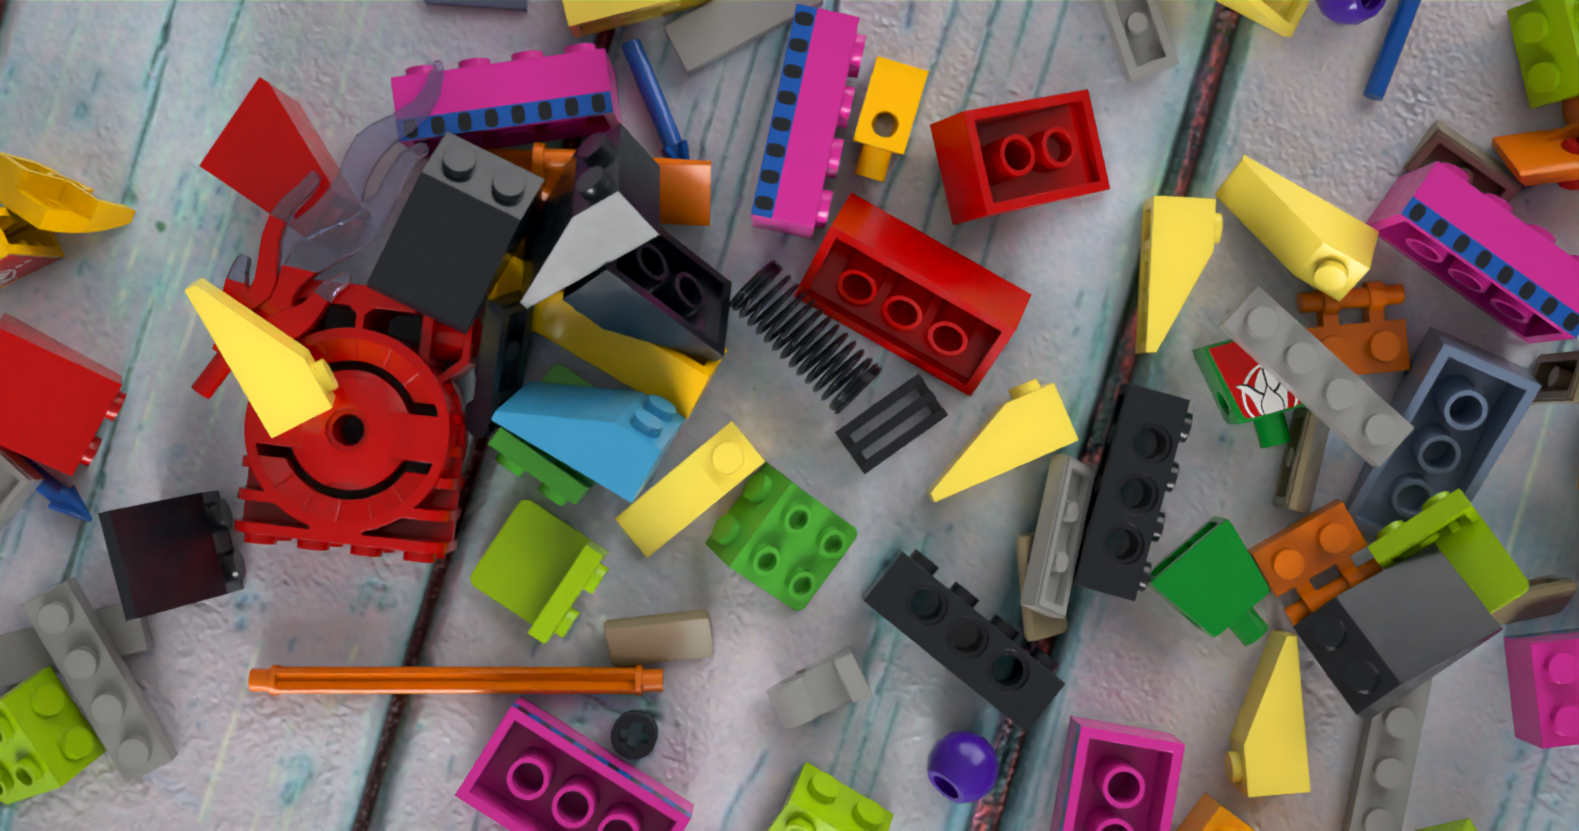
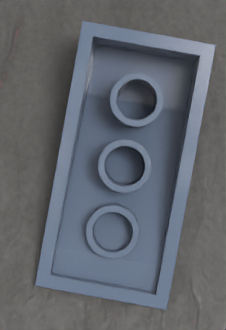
M1430 327L1410 361V370H1405L1390 404L1414 429L1380 467H1372L1366 461L1364 462L1345 505L1358 529L1376 537L1377 533L1387 525L1399 520H1403L1405 523L1421 513V507L1428 499L1444 491H1448L1451 494L1460 488L1468 500L1472 502L1542 385L1525 367Z

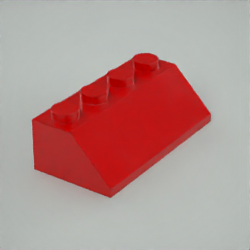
M851 192L831 224L794 297L797 298L803 291H807V296L802 300L804 303L807 304L810 300L815 299L813 308L817 310L824 308L823 313L825 315L832 316V319L971 397L1015 333L1032 294Z

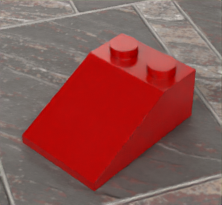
M1088 89L966 110L930 124L952 225L1000 216L1110 189Z

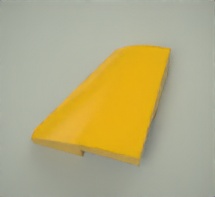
M0 152V203L36 228L63 233H89L121 227L132 222L136 211L131 207L97 199L92 196L94 189L65 177L37 161Z

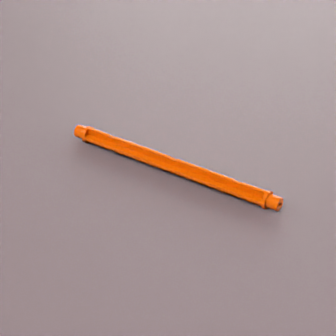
M272 665L270 668H252L249 673L248 686L251 692H269L272 696H279L280 694H636V696H643V692H663L664 669H644L643 665H636V667H298Z

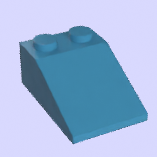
M529 381L495 411L491 420L632 503L659 467L686 418L676 412V407L670 401L658 395L648 396L641 391Z

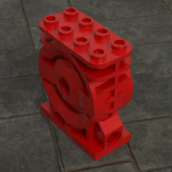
M313 279L299 293L296 306L304 302L313 292H316L331 302L329 307L354 310L356 313L355 328L344 327L325 330L326 310L315 327L296 340L309 349L315 362L324 359L328 365L342 361H362L374 364L397 378L406 388L413 402L436 405L438 416L413 414L407 399L394 384L377 374L360 370L333 372L338 383V388L333 390L335 395L333 408L272 439L250 401H248L244 423L247 455L242 457V466L249 467L247 486L238 487L237 498L245 500L243 517L235 519L234 530L244 532L243 541L253 544L276 545L277 541H292V538L297 539V548L306 550L329 551L330 547H343V544L351 545L350 554L358 556L382 557L383 553H394L395 550L404 551L403 560L411 562L435 563L436 559H446V553L457 550L458 538H455L456 520L461 518L462 508L458 507L460 489L464 488L465 477H462V468L469 444V431L466 430L467 427L464 419L466 417V402L457 381L475 368L479 358L482 337L481 318L486 308V303L467 335L368 288L367 285ZM397 315L423 318L420 345L407 339L389 335V322ZM445 361L456 362L449 369L445 366ZM353 415L357 416L364 425L363 438L355 445L346 440L343 430L345 422ZM288 447H292L297 461L313 479L326 486L341 490H361L377 486L393 477L406 460L433 464L428 474L407 471L392 486L374 496L363 499H341L326 495L310 486L298 474L293 465Z

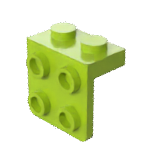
M1533 0L1507 10L1530 109L1542 108L1579 96V0Z
M1460 488L1451 494L1448 491H1444L1434 495L1422 505L1421 513L1405 523L1403 520H1399L1387 525L1377 533V541L1367 546L1376 561L1384 569H1387L1435 543L1491 614L1519 598L1529 589L1528 579Z
M524 499L517 504L471 573L470 581L474 587L530 623L532 627L528 634L546 644L555 634L564 638L580 614V611L575 609L574 605L584 590L591 595L595 592L609 570L602 563L610 551L535 501Z
M51 666L36 671L0 697V801L2 803H14L60 788L107 751Z
M805 762L796 775L783 808L766 831H888L894 814L881 807L875 801L866 798L836 780L830 774Z

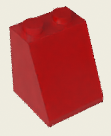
M259 77L199 166L272 216L289 223L290 228L305 238L335 250L339 243H347L357 231L360 225V219L357 216L363 209V206L301 105Z
M3 313L0 318V446L69 476H73L79 463L87 467L90 465L102 442V438L95 436L104 418L114 421L126 399L127 393L120 391L122 376L17 318Z

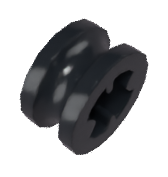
M632 709L624 712L616 720L611 731V742L616 752L627 759H640L647 756L653 750L658 739L659 728L656 720L643 710ZM633 721L644 725L641 732L647 730L649 732V740L641 739L637 747L627 745L628 736L624 738L621 736V728L629 729Z

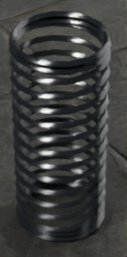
M772 260L739 290L729 302V308H733V311H738L742 308L739 312V318H744L751 314L747 321V326H753L761 321L756 328V335L762 334L769 329L764 336V343H768L780 335L772 345V351H777L788 343L781 352L780 359L787 358L800 348L788 363V368H792L807 357L798 368L796 376L803 375L820 361L805 378V384H809L827 370L813 387V392L821 390L841 372L821 396V401H825L848 382L829 404V409L834 410V414H839L881 373L882 367H879V363H875L868 369L873 362V358H867L849 373L862 358L865 349H860L838 367L855 348L856 341L850 342L828 361L847 339L848 333H843L816 356L840 329V324L833 326L807 349L831 322L832 316L826 317L795 344L824 312V308H819L787 336L793 327L813 307L815 299L810 300L792 318L776 330L807 296V291H803L785 309L768 322L773 314L799 287V283H795L771 306L757 316L775 294L791 279V275H786L773 289L749 308L759 294L783 270V266L776 264V260Z

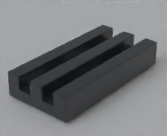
M919 373L835 432L864 474L948 416ZM912 390H917L921 396L920 398L854 443L849 436L851 433ZM925 406L929 407L932 414L871 457L866 459L861 451Z

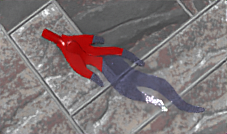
M440 60L434 62L424 88L413 102L393 114L372 123L355 136L345 153L341 168L334 182L314 207L295 220V214L298 209L313 195L320 185L322 177L314 171L309 173L279 201L269 214L261 236L255 278L250 285L252 259L247 255L240 254L228 272L223 292L295 341L315 327L333 299L351 283L353 277L347 272H341L329 278L304 302L296 306L299 293L319 274L358 253L379 235L387 225L396 207L412 166L429 153L430 148L426 143L422 142L401 152L385 174L376 193L370 198L363 200L366 185L383 155L431 115L441 96L444 80V65ZM215 343L212 349L217 353L191 386L194 391L207 399L213 396L231 372L230 367Z

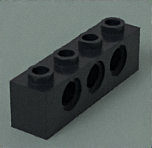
M1131 383L1119 385L1096 468L1072 584L1134 602L1138 591H1145L1152 570L1151 562L1146 561L1152 541L1158 542L1165 524V513L1160 511L1165 491L1170 493L1173 490L1179 473V463L1174 462L1178 443H1184L1187 440L1192 426L1193 414L1187 412L1190 400ZM1143 429L1150 430L1155 435L1157 441L1155 451L1146 458L1140 456L1135 448V438ZM1135 478L1142 485L1143 497L1137 505L1128 507L1122 501L1121 489L1128 480ZM1123 528L1129 535V547L1122 555L1112 556L1107 548L1108 537L1113 531Z
M898 549L861 595L863 601L1022 730L1027 732L1066 684L1054 674L1060 665L1037 646L1028 653L1014 642L1020 633L996 613L988 621L974 609L980 600L955 581L950 588L946 587L934 577L939 567L917 549L910 556L901 549ZM930 589L938 595L937 608L933 613L926 616L915 614L911 609L913 596L920 590ZM963 622H972L976 624L978 629L976 641L966 648L953 645L952 632L955 627ZM1003 655L1015 656L1018 663L1015 674L1006 680L994 678L992 673L994 662Z

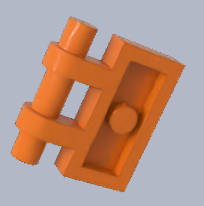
M1380 280L1363 282L1361 287L1352 288L1340 302L1318 289L1314 292L1297 294L1296 303L1299 313L1316 312L1317 327L1306 329L1356 375L1410 370L1406 319L1385 321L1384 314L1386 305L1404 303L1405 290L1402 284L1384 285ZM1361 308L1363 323L1339 325L1338 313L1341 309Z
M1339 499L1333 500L1248 549L1269 589L1276 597L1291 589L1295 590L1300 600L1283 609L1293 626L1337 595L1383 571L1375 558L1368 560L1358 567L1355 566L1350 556L1368 545L1344 503ZM1334 565L1340 577L1315 590L1309 579Z

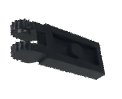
M520 290L487 300L486 308L481 318L483 331L479 358L474 369L476 377L473 400L465 406L466 417L464 418L466 430L474 438L478 437L481 439L487 437L495 429L502 427L492 421L491 418L500 406L523 387L535 305L527 309L520 302Z

